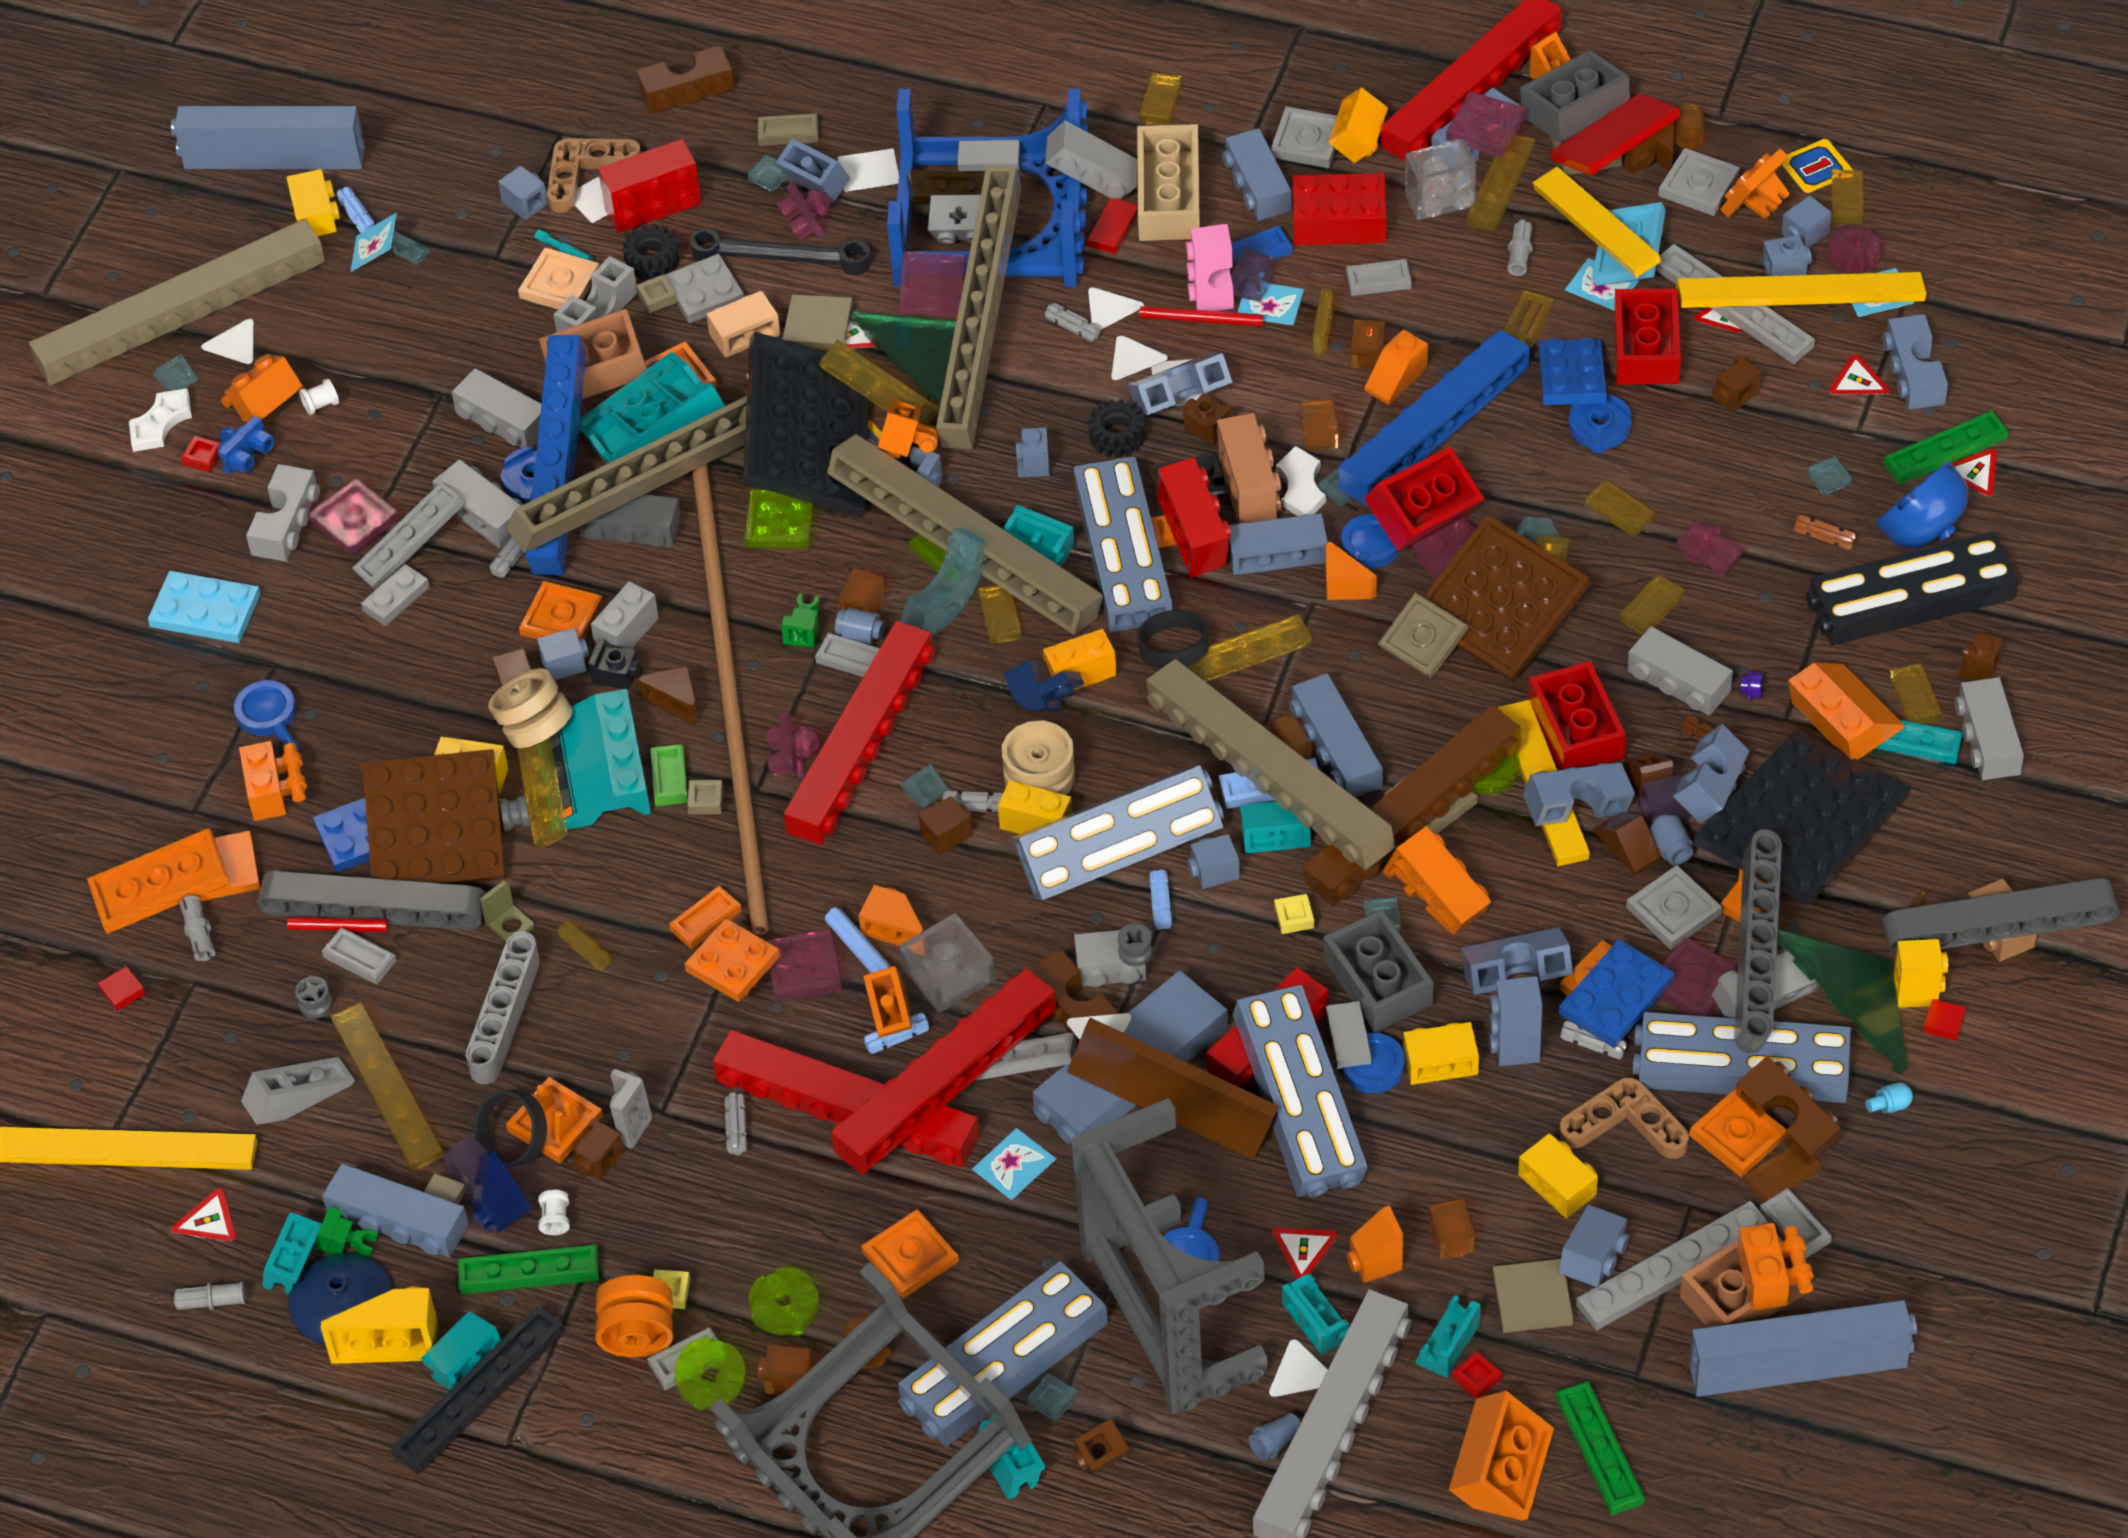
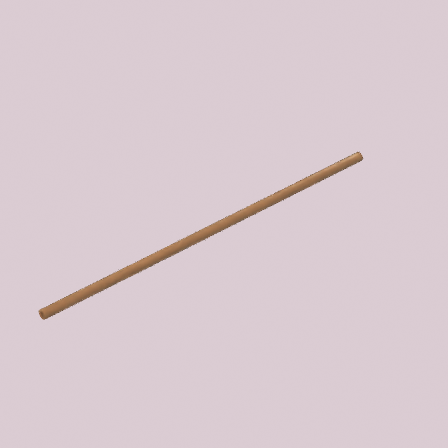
M705 464L692 470L751 927L753 934L763 935L768 932L769 928L708 467Z

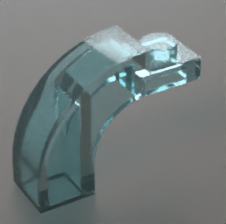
M962 527L953 529L947 552L938 574L924 590L907 597L900 622L929 631L932 636L947 627L966 605L979 582L984 569V565L979 562L985 540Z

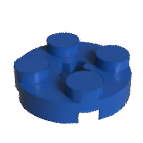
M1608 395L1606 403L1572 405L1568 420L1570 434L1579 444L1589 447V450L1593 453H1603L1607 449L1620 445L1631 433V411L1627 404L1616 396ZM1594 419L1599 421L1607 420L1605 424L1594 423Z
M533 447L521 448L511 453L503 463L504 468L501 472V480L505 492L510 497L520 500L523 505L532 501L534 477H528L527 473L532 472L534 474L537 451H534Z

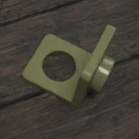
M503 880L480 899L486 925L505 942L513 933L519 931L529 932L534 928L533 921L513 905L507 881ZM509 919H517L522 923L520 929L515 932H507L502 927Z

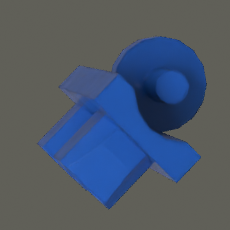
M253 416L243 427L238 426L235 430L224 427L220 431L219 436L222 443L218 446V454L224 463L222 467L223 472L231 475L237 470L247 474L255 464V458L252 453L257 450L267 454L274 447L273 437L264 430L260 418Z

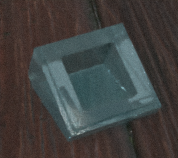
M396 231L393 232L392 246L394 254L418 265L430 253V249Z
M181 354L155 369L153 373L156 380L167 391L184 389L198 381V378Z
M1525 516L1515 532L1544 550L1559 546L1563 542L1549 518Z
M931 764L900 784L903 791L922 809L941 797L944 792L949 791Z

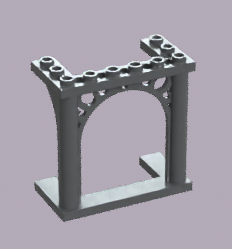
M1167 1098L1072 1138L1081 1253L1086 1262L1094 1260L1162 1382L1165 1389V1404L1171 1415L1180 1411L1192 1410L1199 1403L1212 1397H1222L1231 1389L1242 1384H1251L1258 1381L1263 1375L1267 1374V1355L1262 1346L1258 1345L1221 1362L1201 1358L1199 1309L1208 1305H1217L1233 1294L1240 1291H1250L1261 1282H1264V1261L1258 1251L1235 1261L1218 1262L1191 1256L1174 1247L1163 1237L1160 1231L1181 1223V1208L1175 1194H1171L1144 1206L1115 1153L1176 1128L1175 1107L1171 1100ZM1129 1244L1133 1248L1159 1295L1160 1323L1118 1249Z
M869 1262L859 1272L879 1307L810 1371L784 1393L761 1406L747 1410H736L730 1408L720 1398L710 1407L717 1418L713 1424L723 1435L724 1441L732 1448V1453L744 1466L750 1462L757 1469L753 1474L764 1487L768 1489L773 1485L779 1491L776 1498L789 1512L795 1508L802 1515L799 1522L812 1536L818 1532L823 1538H914L1014 1444L1020 1450H1023L1031 1442L1011 1401L987 1377L979 1383L908 1313L893 1284ZM902 1332L991 1422L919 1489L906 1498L881 1507L863 1508L850 1506L826 1494L813 1479L806 1455L809 1429L822 1405ZM799 1426V1434L797 1436L790 1435L794 1427ZM781 1445H793L797 1448L796 1455L789 1460H778L773 1457L774 1450ZM798 1467L801 1470V1474L794 1478V1473L788 1471V1469ZM814 1493H820V1497L817 1500L811 1499ZM841 1512L846 1516L843 1523L836 1516L834 1517L836 1513ZM880 1516L889 1518L887 1521L880 1523L882 1528L878 1531L876 1520ZM863 1517L868 1521V1532L865 1537L856 1536L851 1532L852 1524L857 1518Z

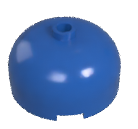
M1948 460L1891 507L1874 524L1889 541L1902 548H1921L1934 541L1937 537L1942 542L1956 530L1953 524L1966 510L1969 499L1967 484L1961 474Z

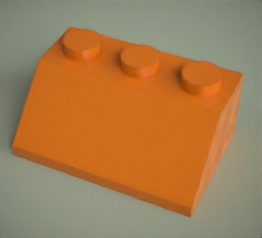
M1813 663L1788 680L1792 704L1836 749L1844 752L1851 760L1854 758L1859 760L1904 729V724L1844 664Z
M1507 1391L1477 1398L1449 1491L1473 1509L1522 1521L1528 1520L1554 1427Z

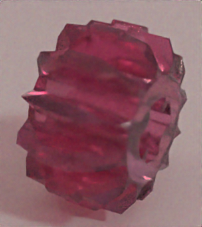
M1847 224L1845 230L1837 228L1828 244L1830 262L1835 264L1836 270L1846 269L1847 274H1850L1851 271L1862 274L1864 269L1872 271L1873 266L1880 259L1879 236L1874 235L1872 228L1864 230L1861 224L1857 228H1853L1849 224Z

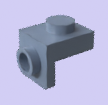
M913 446L909 451L911 469L939 487L942 479L940 455L934 452L925 453L920 448Z

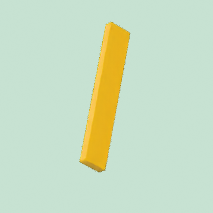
M1558 167L1532 182L1536 192L1635 278L1661 262L1659 254Z
M1530 700L1498 707L1500 711L1520 726L1522 745L1514 756L1525 785L1531 774L1540 771H1557ZM1571 809L1566 822L1541 825L1557 867L1589 859L1590 852L1573 809Z

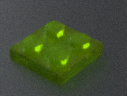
M751 490L745 531V546L809 549L814 504L768 490Z

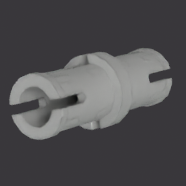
M196 895L186 896L184 900L181 899L179 902L185 921V935L191 940L195 960H210V956L214 957L216 953L210 938L211 926L209 920H206L204 917L200 897Z

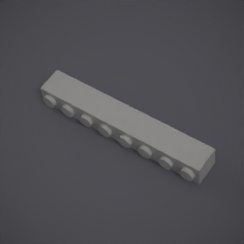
M1370 1289L1368 1290L1253 1517L1254 1536L1259 1538L1307 1537L1311 1527L1310 1517L1314 1510L1319 1511L1326 1496L1324 1489L1328 1481L1333 1482L1336 1479L1341 1464L1339 1459L1343 1452L1348 1453L1355 1438L1353 1431L1357 1423L1363 1424L1369 1410V1404L1367 1403L1371 1395L1376 1396L1379 1393L1383 1383L1382 1373L1386 1366L1390 1368L1393 1365L1398 1348L1396 1345L1399 1339H1405L1408 1335L1412 1320L1408 1319L1407 1303Z

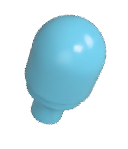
M1897 1082L1881 1087L1875 1097L1866 1099L1865 1105L1870 1113L1880 1109L1884 1113H1894L1907 1108L1911 1104L1913 1093L1908 1085Z

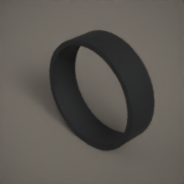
M1170 610L1153 615L1141 624L1137 632L1139 653L1142 660L1148 665L1162 669L1174 659L1186 667L1201 660L1210 647L1205 620L1200 615L1186 610ZM1169 628H1190L1202 634V637L1194 645L1175 652H1159L1144 645L1152 635Z
M522 1090L497 1091L487 1096L478 1107L474 1119V1136L481 1153L490 1162L499 1166L523 1165L534 1160L543 1149L547 1137V1120L542 1106L531 1094ZM506 1095L517 1098L525 1106L532 1123L530 1144L525 1153L515 1161L503 1157L496 1150L489 1132L491 1112L496 1103Z

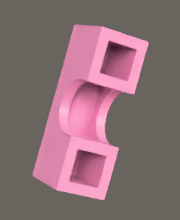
M1228 225L1191 228V241L1185 243L1187 259L1192 260V262L1186 263L1188 281L1193 282L1187 283L1189 301H1195L1197 310L1220 311L1234 309L1233 285L1229 268H1232V245Z

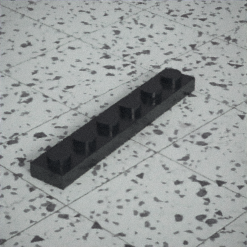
M537 1305L390 1448L392 1455L418 1475L565 1331L563 1323Z

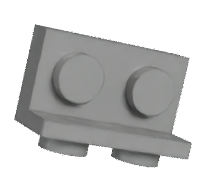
M613 1069L610 1076L615 1094L611 1099L610 1109L617 1132L621 1133L623 1146L633 1149L653 1118L643 1079L633 1072Z

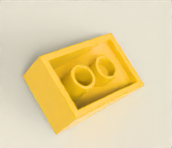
M410 1286L405 1289H393L321 1321V1330L331 1364L422 1361L421 1358L438 1342L439 1324L429 1288Z

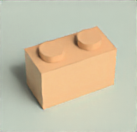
M762 290L706 313L709 334L725 358L748 349L750 337L754 331L772 337L780 335L778 314Z

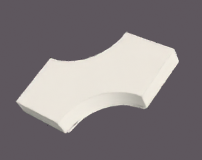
M188 388L156 393L155 403L152 408L141 417L129 421L133 452L164 447V440L169 430L179 422L192 418Z
M1296 446L1276 465V472H1278V475L1286 482L1288 487L1285 496L1281 499L1282 507L1297 516L1312 515L1326 503V495L1319 490L1314 481L1321 468L1320 460Z

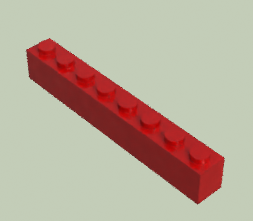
M1524 0L1381 126V147L1408 164L1417 156L1424 154L1428 146L1432 144V136L1438 129L1445 127L1459 112L1466 110L1474 103L1478 96L1484 95L1491 88H1498L1508 75L1513 71H1517L1522 66L1523 62L1531 56V46L1552 32L1559 34L1562 28V8L1549 0Z
M899 621L895 622L785 810L786 833L820 845L824 843L828 834L834 833L841 811L849 807L852 792L856 785H861L864 781L867 766L870 761L876 760L882 740L885 736L888 737L893 730L894 719L899 712L902 713L905 710L909 693L912 688L916 689L918 687L926 664L930 665L934 659L936 649L932 643L931 632Z
M1027 968L1019 975L1008 979L1000 991L994 996L987 997L969 1017H963L945 1037L938 1038L931 1049L925 1054L913 1059L907 1069L899 1076L888 1080L880 1092L874 1097L863 1101L858 1110L849 1118L838 1122L831 1132L834 1153L860 1174L864 1175L1056 1011L1055 990Z
M730 1030L713 1060L716 1080L729 1088L737 1087L750 1092L757 1098H768L781 1103L788 1109H799L810 1113L819 1120H829L835 1123L849 1118L858 1110L863 1101L874 1097L885 1085ZM944 1106L902 1141L899 1146L914 1154L922 1153L933 1157L942 1164H952L963 1168L980 1136L978 1117Z

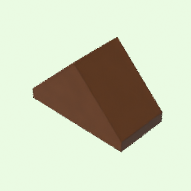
M687 666L640 677L638 681L642 700L688 723L697 724L696 703Z
M1657 752L1625 759L1626 768L1639 802L1671 795L1673 763L1671 759Z
M1619 813L1594 828V833L1634 876L1661 861V855L1642 815Z

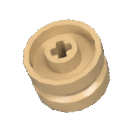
M547 669L529 670L516 676L499 688L489 700L488 708L498 724L503 725L502 730L515 748L530 747L546 740L559 731L572 715V707L563 693L557 692L558 685Z
M1029 721L1016 726L1006 735L1002 744L1005 786L1011 780L1067 795L1071 791L1075 782L1073 741L1066 730L1055 723L1047 721Z

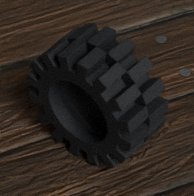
M647 224L641 225V231L636 227L632 230L633 235L628 233L625 236L626 241L623 240L622 244L626 265L634 268L635 278L639 275L640 280L645 281L646 276L653 279L655 276L665 275V272H673V267H678L679 251L677 239L671 230L667 232V227L661 226L658 229L657 224H652V228L647 229ZM651 249L661 251L658 254L651 256L641 254L644 251Z
M1112 399L1108 400V406H1105L1102 402L1098 404L1099 410L1094 408L1091 411L1092 416L1089 415V438L1092 447H1096V452L1101 454L1105 450V457L1110 458L1111 454L1115 453V458H1121V453H1125L1126 457L1131 456V449L1137 452L1140 450V445L1143 446L1146 438L1144 413L1141 414L1139 406L1134 408V403L1131 401L1124 405V399H1119L1118 404H1114ZM1112 425L1128 427L1127 430L1118 433L1106 430Z

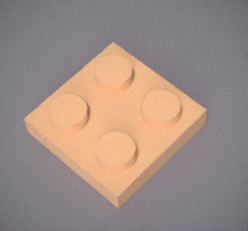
M544 248L518 290L520 299L554 309H559L572 295L584 300L592 287L591 275L597 270L600 263Z

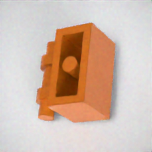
M267 354L260 357L254 363L255 367L248 373L245 372L236 376L231 381L233 385L224 391L226 395L221 398L222 404L226 408H230L233 405L243 422H248L253 416L261 420L303 387L284 356Z
M892 398L877 448L883 449V452L894 458H900L901 455L908 457L913 442L919 445L921 451L930 453L936 449L939 436L935 427L918 422L922 407Z
M271 741L239 747L247 797L254 821L286 815L284 796L292 795V799L295 802H301L305 799L304 791L307 788L306 778L301 775L302 756L297 752V747L294 743L284 745V755L280 758L275 757ZM288 772V778L280 781L279 774Z
M1774 1223L1739 1228L1737 1253L1752 1311L1787 1306L1789 1285L1797 1284L1799 1292L1802 1294L1810 1293L1813 1290L1811 1279L1814 1277L1810 1264L1806 1263L1804 1256L1806 1245L1804 1238L1799 1236L1796 1226H1789L1784 1229L1786 1240L1783 1242L1778 1240ZM1790 1257L1793 1267L1786 1269L1783 1258Z

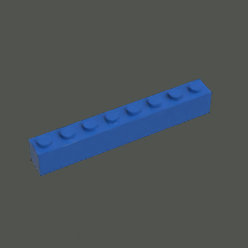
M1501 329L1491 338L1485 339L1477 350L1471 355L1465 356L1456 368L1451 372H1447L1435 386L1427 389L1421 398L1411 406H1407L1401 415L1391 423L1386 424L1380 433L1370 441H1366L1359 451L1341 463L1338 469L1339 490L1369 507L1364 498L1379 482L1426 458L1529 369L1530 346Z
M549 335L532 500L574 480L586 351L580 335ZM568 532L526 552V559L533 575H564Z

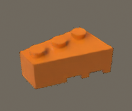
M1427 826L1398 846L1383 870L1387 877L1391 878L1395 875L1407 885L1404 887V892L1410 897L1417 894L1428 904L1425 910L1454 936L1483 915L1491 903L1485 888L1473 881L1467 874V869L1462 861L1454 858L1445 848L1443 839L1437 833H1432Z

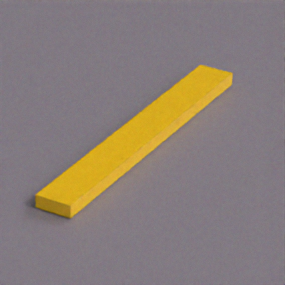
M1921 272L1677 279L1676 283L1681 308L1925 301L1927 294Z
M0 1127V1162L252 1170L257 1146L256 1134Z

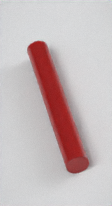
M288 917L287 920L288 930L338 931L342 927L350 932L388 931V919Z

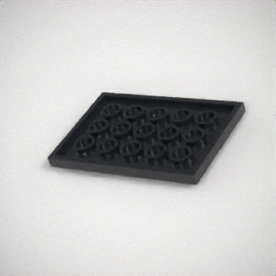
M754 331L749 342L743 483L861 517L865 511V498L827 473L832 450L855 434L867 441L869 366Z
M1796 728L1728 799L1724 808L1716 812L1695 834L1693 844L1743 870L1744 852L1753 835L1763 829L1775 832L1781 839L1782 844L1780 891L1809 906L1908 798L1911 787L1855 758L1851 760L1844 752ZM1758 848L1761 852L1767 853L1764 849Z

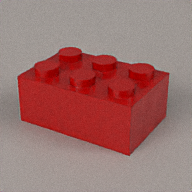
M683 139L598 168L604 209L617 233L702 204L696 162Z
M1384 173L1293 175L1294 245L1386 243Z
M1615 289L1616 385L1679 384L1681 352L1677 289Z
M1451 446L1379 482L1364 498L1398 552L1470 515L1485 499Z
M1195 457L1158 468L1157 488L1158 502L1190 578L1226 567L1227 554L1230 553L1228 539H1231V531L1227 521H1221L1218 514L1220 512L1218 499L1214 493L1210 494L1207 485H1209L1207 473L1204 467H1198Z
M1591 661L1529 678L1528 700L1531 702L1540 728L1560 770H1566L1571 767L1596 766L1601 763L1607 764L1625 758L1626 733Z

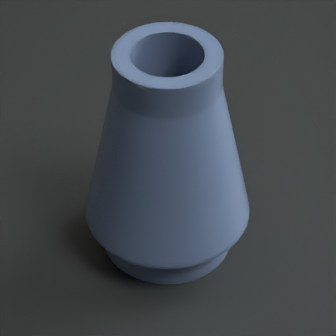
M1289 1413L1285 1417L1254 1428L1253 1434L1249 1436V1445L1252 1451L1262 1460L1276 1458L1294 1438L1301 1422L1296 1415Z

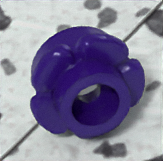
M1753 669L1748 671V675H1742L1741 694L1748 695V701H1752V698H1762L1763 673L1753 672Z

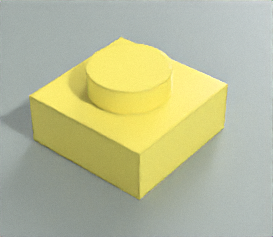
M1307 894L1274 900V908L1281 934L1314 928V918Z
M654 1269L653 1277L665 1282L672 1290L673 1308L685 1309L690 1284L689 1272Z

